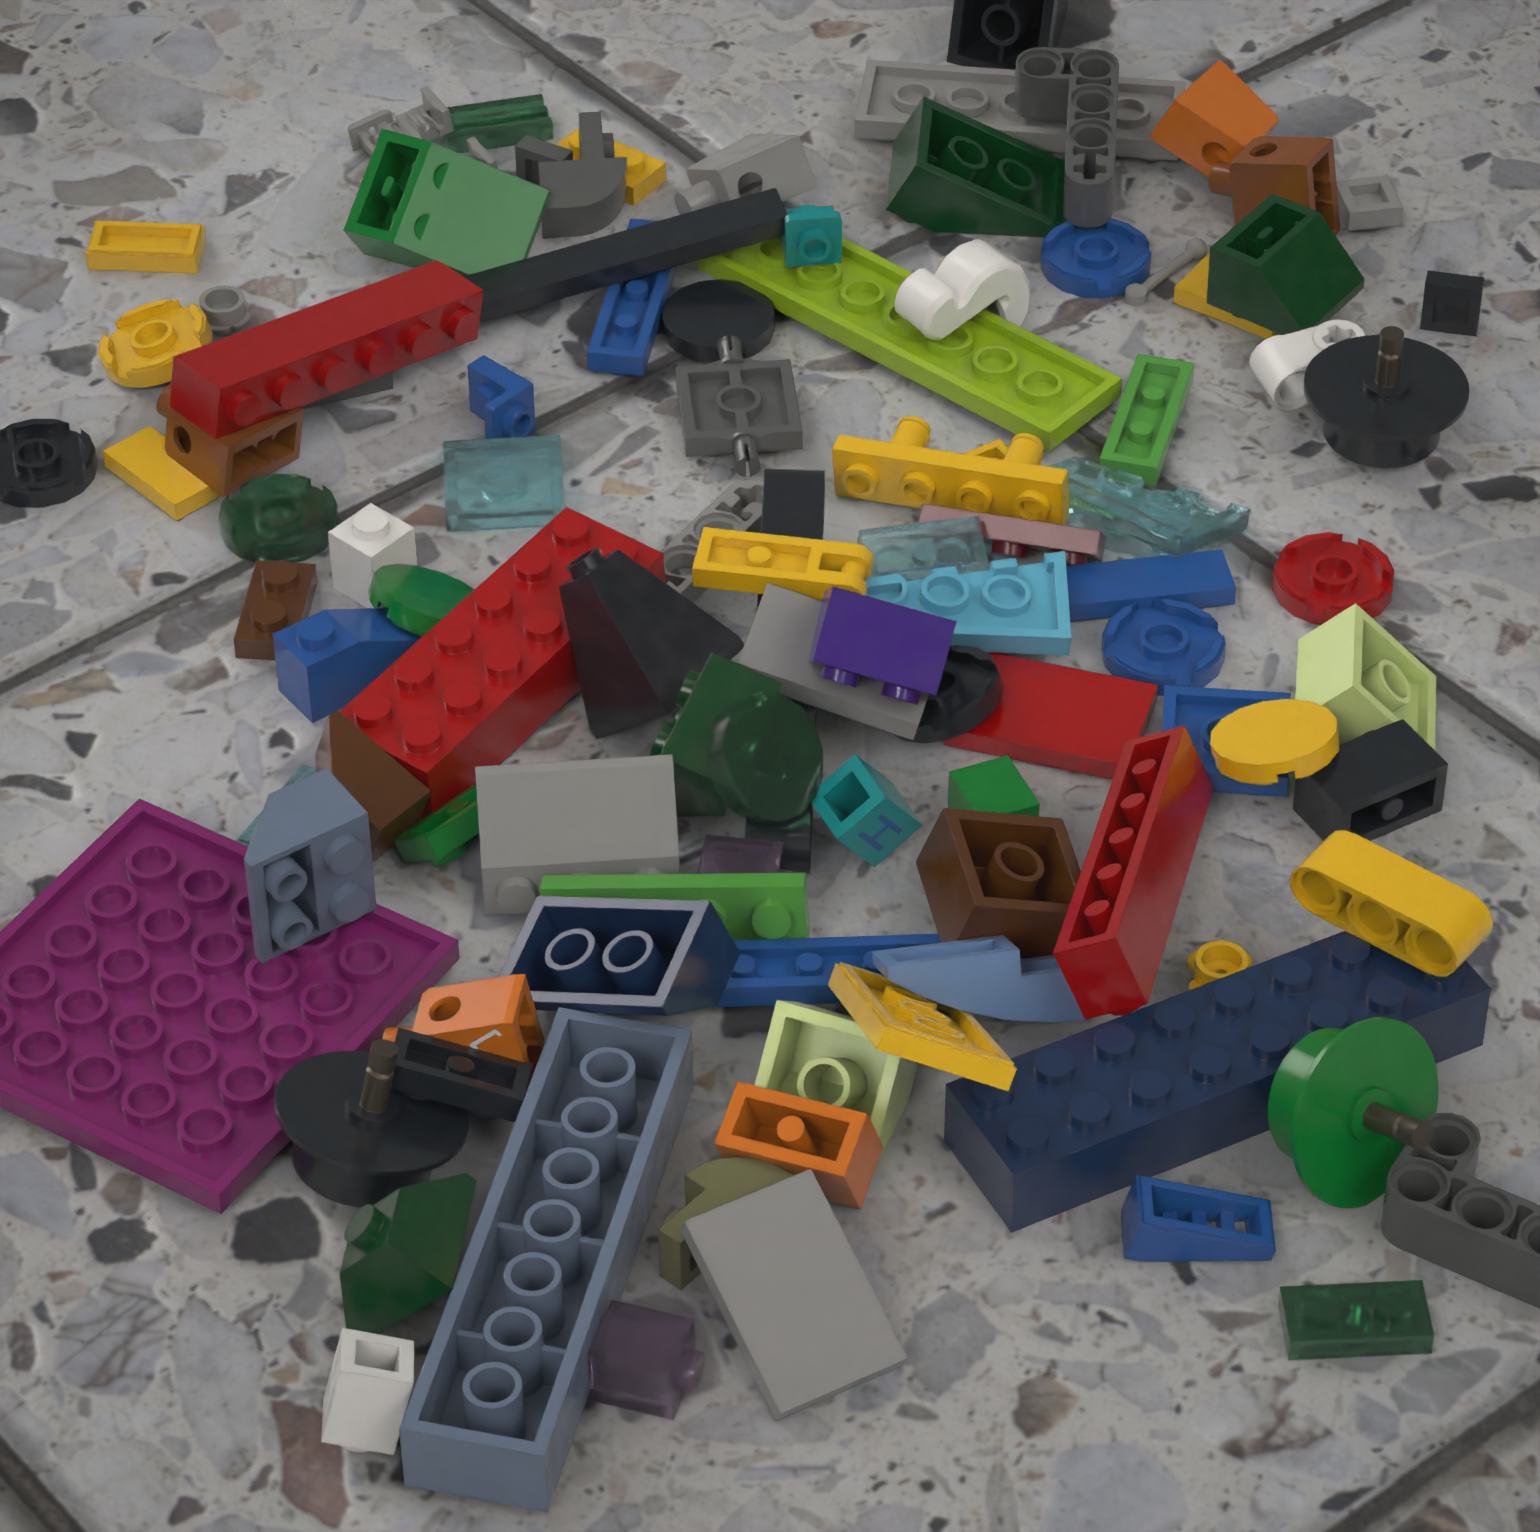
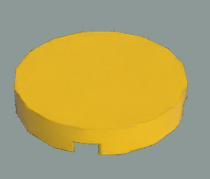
M158 300L143 304L123 314L115 322L117 330L110 337L105 332L100 340L98 356L111 381L124 387H152L172 380L173 356L212 343L213 332L205 314L198 305L190 302V307H182L179 300Z
M1280 699L1262 701L1245 706L1222 718L1211 731L1210 746L1212 756L1215 758L1216 767L1221 774L1241 783L1270 785L1278 783L1277 774L1294 771L1295 779L1308 777L1327 766L1339 752L1337 718L1328 708L1305 700Z

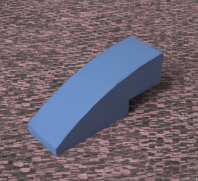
M1004 935L872 951L873 965L888 980L923 998L963 1012L1002 1020L1041 1023L1091 1020V1018L1084 1019L1054 955L1020 959V950Z

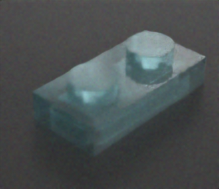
M979 516L859 530L858 544L867 547L874 556L872 572L869 578L900 574L906 581L919 580L929 576L932 569L956 566L958 574L989 570Z

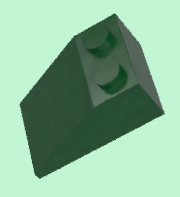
M923 97L893 142L886 210L896 214L906 222L916 223L934 232L1045 238L1051 229L1064 223L1065 161Z

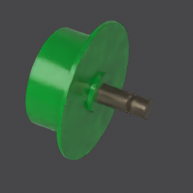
M1373 1017L1356 1022L1344 1030L1331 1027L1314 1031L1301 1039L1288 1052L1279 1066L1271 1086L1268 1101L1269 1128L1274 1142L1285 1155L1293 1159L1300 1180L1313 1196L1324 1203L1338 1208L1349 1209L1366 1206L1385 1193L1389 1170L1406 1145L1416 1149H1424L1428 1146L1433 1136V1128L1430 1123L1424 1120L1436 1114L1439 1092L1437 1067L1431 1049L1421 1034L1412 1026L1393 1018Z

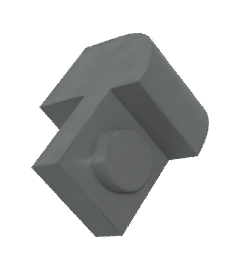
M601 111L579 113L580 160L538 162L539 186L551 192L541 219L543 239L577 237L595 233L608 226L623 208L627 192V157L615 158L613 133L602 132Z

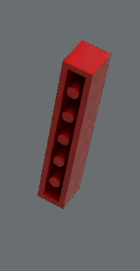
M435 260L173 356L169 407L216 440L476 340L478 338L484 290L445 264Z
M1185 725L1125 742L1053 951V955L1084 1019L1106 1014L1122 1016L1137 1010L1142 1005L1148 1004L1214 789Z

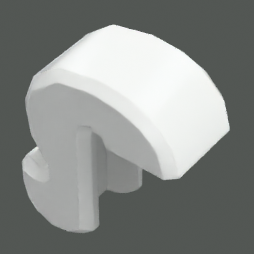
M975 239L953 249L944 257L934 274L926 268H920L910 274L900 285L894 305L897 314L913 324L926 338L939 341L983 309L1020 326L1028 312L1030 286L1027 276L1017 262L994 244Z

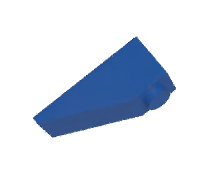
M388 608L325 609L273 634L278 689L307 719L314 723L336 710L343 709L423 636L414 634L392 623V620L386 617Z

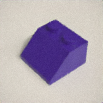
M831 587L824 591L808 662L822 666L819 678L856 688L860 676L884 683L881 695L918 705L921 694L928 696L937 695L957 621L837 587Z

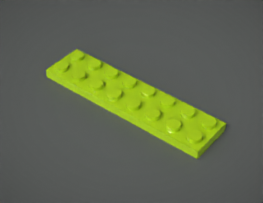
M780 237L698 260V267L702 272L716 279L739 281L766 295L772 301L773 308L1016 435L1019 433L1035 435L1042 441L1044 449L1047 451H1051L1121 397L1122 378L986 309L977 313L939 341L926 338L919 329L908 320L900 317L895 311L894 303L897 291L902 282L912 272L843 237L842 263L786 267Z

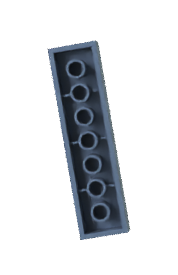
M562 1007L558 1008L399 1428L405 1486L542 1512L549 1511L694 1087L692 1029Z

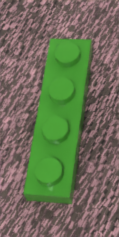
M806 873L543 875L539 888L540 896L711 901L733 940L809 938L810 933Z

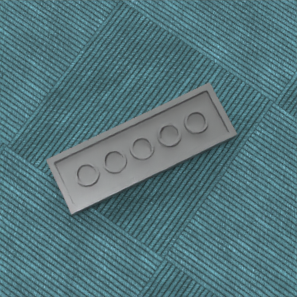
M867 60L855 116L854 138L873 139L877 142L894 141L922 98L926 97L1049 154L1053 152H1066L1067 122L1031 120L1021 116L1016 111L1015 70ZM1119 77L1116 156L1140 158L1150 162L1160 160L1178 161L1176 155L1153 141L1149 136L1173 101L1185 91L1186 82Z

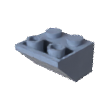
M327 768L270 793L244 857L255 956L261 963L295 949L312 939L346 923L353 922L377 909L368 812Z

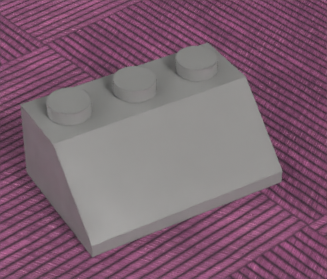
M672 754L475 767L485 916L529 913L536 897L540 896L539 888L543 875L680 874Z

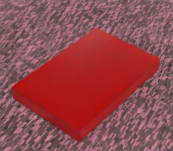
M986 652L993 657L1004 684L1001 702L986 720L966 733L944 740L943 745L1000 757L1008 755L1010 759L1113 779L1125 742L1145 735L1157 702L1158 685L1000 653Z

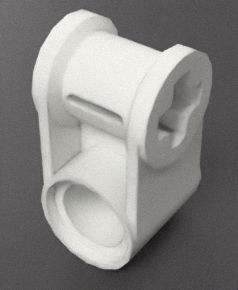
M1337 319L1286 335H1275L1265 339L1254 349L1249 361L1250 369L1279 409L1285 411L1297 410L1309 405L1304 394L1303 383L1305 371L1310 361L1319 352L1332 344L1345 339L1365 336L1363 329L1357 324ZM1330 337H1332V343H1329Z

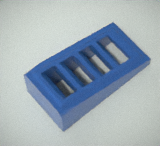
M1136 1175L1122 1206L1121 1229L1125 1259L1146 1262L1270 1261L1276 1252L1271 1202L1268 1199ZM1207 1222H1216V1227L1207 1226ZM1235 1222H1245L1246 1233L1235 1231Z

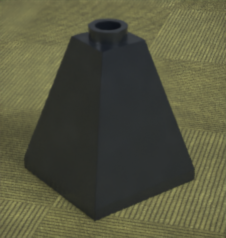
M954 0L947 62L968 67L1015 70L1017 57L1023 51L1038 47L1057 48L1067 14L1068 0Z
M595 547L581 554L566 566V570L571 577L559 586V592L589 728L596 739L668 715L677 707L675 704L679 691L690 670L701 674L711 652L731 660L743 649L744 643L736 633L619 549L602 555L598 547Z

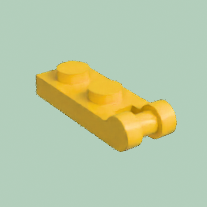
M703 527L692 567L693 587L763 594L767 583H771L822 601L824 591L831 587L866 596L868 588L865 581L871 575L874 556L867 547L856 543Z

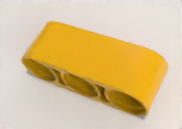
M1339 830L1330 834L1292 872L1290 877V888L1294 897L1303 908L1408 964L1437 977H1447L1452 974L1490 935L1493 929L1492 915L1479 897L1346 830Z

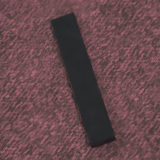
M772 188L463 277L484 290L480 322L784 236V218L788 214L777 189Z

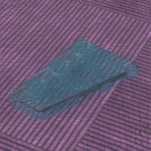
M1072 457L1047 466L1068 470L1070 513L1084 514L1103 523L1104 529L1110 533L1133 537L1151 546V551L1159 556L1170 555L1179 558L1247 530L1251 508L1230 503L1227 506V510L1223 512L1198 504L1200 493L1180 487L1175 492L1148 490L1143 488L1145 480L1142 476L1078 457Z

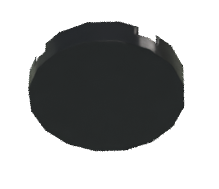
M724 279L698 281L680 288L667 298L662 309L663 335L669 338V346L676 353L694 361L711 363L720 360L717 344L724 336L728 337L729 350H731V336L740 339L742 344L741 350L742 353L744 352L745 359L756 355L770 343L775 331V313L772 301L766 295L739 281Z
M29 419L12 423L1 429L0 502L19 508H43L64 503L84 492L95 479L98 465L96 449L90 435L82 429L81 434L70 430L69 423L57 419Z
M950 646L937 695L928 696L914 739L911 740L896 734L894 735L903 741L923 744L944 741L966 733L986 720L1001 702L1004 689L1002 678L993 657L976 647Z

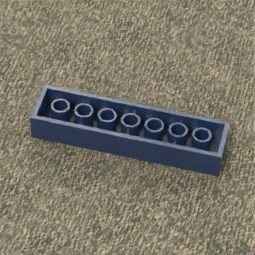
M1343 931L1011 1058L1017 1070L1009 1091L965 1077L946 1083L944 1141L1012 1233L1132 1185L1136 1175L1153 1177L1270 1130L1268 1101L1277 1070L1288 1052L1301 1039L1319 1029L1334 1027L1344 1030L1350 1025L1368 1018H1393L1412 1026L1421 1034L1431 1049L1435 1064L1482 1046L1491 988L1466 960L1449 976L1437 977L1408 964L1347 931Z

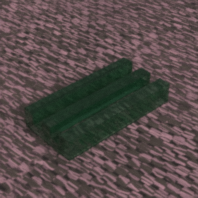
M542 94L447 107L454 131L442 136L446 148L458 153L469 152L467 139L475 137L485 149L516 145L526 135L543 141L553 139V123L548 115L547 106H544Z

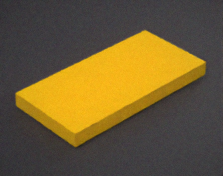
M840 962V964L835 963L828 986L877 1050L1009 1091L1017 1068L1014 1062L971 1013L923 998L888 980L884 975Z

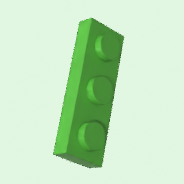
M1137 354L1099 458V477L1121 480L1129 484L1157 486L1193 383L1194 363Z

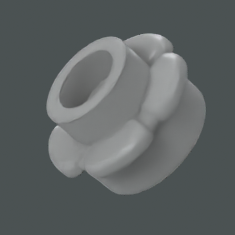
M232 286L212 287L203 292L199 298L200 308L209 322L213 335L226 337L236 334L251 319L250 305L245 301L243 292L238 288Z

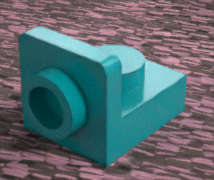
M802 205L797 208L786 209L788 215L784 218V236L780 237L786 267L842 263V219L840 212L834 211L833 205Z

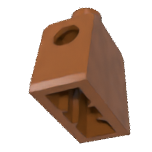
M1259 136L1252 139L1231 160V163L1217 161L1210 171L1208 184L1211 193L1232 197L1235 225L1268 196L1275 194L1321 213L1335 235L1340 231L1334 145L1331 138Z
M171 384L167 385L158 397L156 404L157 412L167 418L164 447L167 455L222 497L228 496L299 458L304 408L302 407L215 440L169 407Z

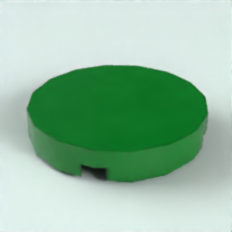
M392 564L382 566L374 573L368 594L369 600L375 609L381 607V604L389 609L386 617L392 620V623L414 634L424 636L475 589L456 578L436 570L417 565Z

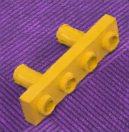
M906 416L900 419L890 442L839 435L832 448L836 496L921 509L923 503L1065 526L1069 519L1068 470L1041 466L1040 463L1044 458V453H1042L1044 445L1039 438L1032 434L1019 433L1015 435L1002 460L926 448L931 440V436H929L931 432L930 426L919 417Z

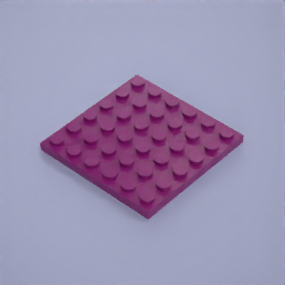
M139 798L0 931V1108L222 1214L291 1140L280 1127L274 1112L275 1091L283 1075L294 1065L316 1055L336 1051H370L371 1044L383 1038L385 1029L387 1027H396L420 1002L422 993L434 987L460 959L459 941L376 904V910L361 916L357 920L346 923L295 949L261 963L255 956L244 857L248 846Z

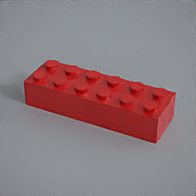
M565 507L340 711L342 715L431 790L420 818L421 820L476 784L475 767L494 766L503 763L581 689L559 592V586L571 577L566 570V566L581 554L595 547H598L602 555L619 549L666 583L662 552Z

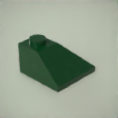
M467 1173L402 1187L374 1205H364L353 1215L344 1233L347 1245L340 1269V1282L347 1329L381 1334L453 1289L477 1180Z

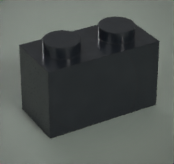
M1401 719L1340 744L1339 752L1327 766L1308 777L1297 778L1295 780L1293 810L1323 841L1330 834L1339 830L1355 833L1371 841L1442 811L1448 763L1404 719Z

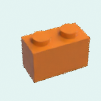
M737 1081L714 1142L722 1158L752 1157L776 1164L793 1175L811 1169L827 1201L860 1210L883 1150L881 1140L867 1113Z

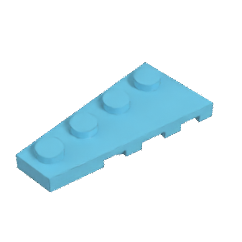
M1065 551L1044 554L1042 563L1018 566L1016 558L991 561L990 569L958 574L956 566L932 569L931 574L925 579L906 581L900 574L871 577L865 581L868 588L866 596L957 621L950 646L976 647L984 652L1069 656L1072 637Z

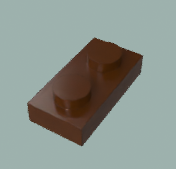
M256 560L233 639L236 658L275 660L273 634L309 616L318 583L316 564L293 563L281 560Z

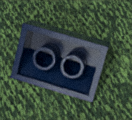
M537 896L498 977L526 974L536 1010L557 1011L559 1007L591 1013L670 1016L717 1006L740 956V951L711 901Z

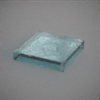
M560 435L443 441L447 532L544 527L565 508Z

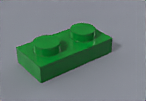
M476 784L393 839L404 862L431 861L433 866H440L457 859L467 851L468 847L465 842L479 833Z

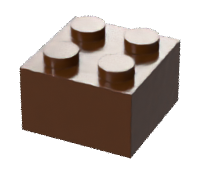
M943 808L916 860V866L941 943L1004 935L1020 950V959L1053 955L1081 873L1062 818Z

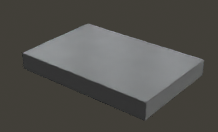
M767 583L737 663L781 682L782 686L779 695L913 740L928 695L921 694L918 705L881 695L884 683L860 676L856 688L819 678L822 666L808 661L822 601Z
M811 1169L684 1221L680 1231L775 1421L902 1367L908 1359Z

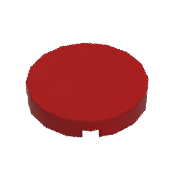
M1325 532L1306 535L1287 544L1279 553V560L1274 564L1272 590L1278 603L1289 613L1315 625H1322L1355 603L1371 618H1375L1391 602L1395 570L1388 556L1371 542L1358 538L1356 545L1351 542L1342 541L1343 534Z

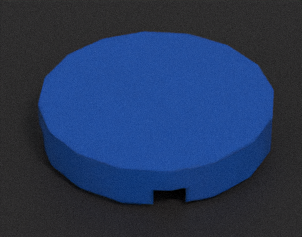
M1111 218L1106 224L1092 228L1079 227L1066 221L1051 229L1042 241L1041 270L1048 282L1069 294L1084 298L1100 299L1125 295V289L1128 285L1134 283L1142 284L1150 275L1151 252L1149 250V241L1145 234L1123 221Z
M1171 599L1152 600V607L1137 609V603L1123 607L1109 618L1102 634L1101 651L1104 666L1112 676L1157 684V696H1164L1165 685L1204 688L1219 675L1225 660L1226 643L1224 634L1222 636L1218 631V623L1211 614L1190 603Z

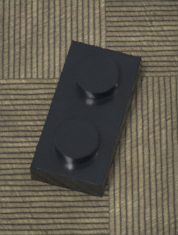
M398 1028L394 1043L399 1047V1053L391 1089L398 1090L405 1096L415 1100H434L467 1109L470 1113L480 1118H500L515 1123L525 1098L532 1064Z

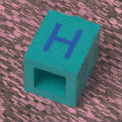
M856 754L807 796L835 838L873 867H876L923 826L895 785Z

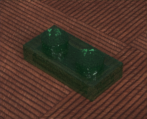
M1423 1280L1280 1286L1278 1308L1288 1361L1432 1354L1434 1331Z

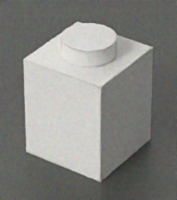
M372 503L328 532L333 588L366 608H374L369 600L368 591L374 573L380 567L392 564L417 565L414 527ZM381 604V607L377 608H385V606Z
M342 1328L323 1399L321 1442L339 1445L353 1452L373 1451L394 1455L400 1434L399 1428L413 1387L414 1341Z

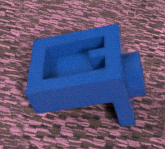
M485 355L467 365L470 412L485 421L486 449L497 455L536 430L533 383Z

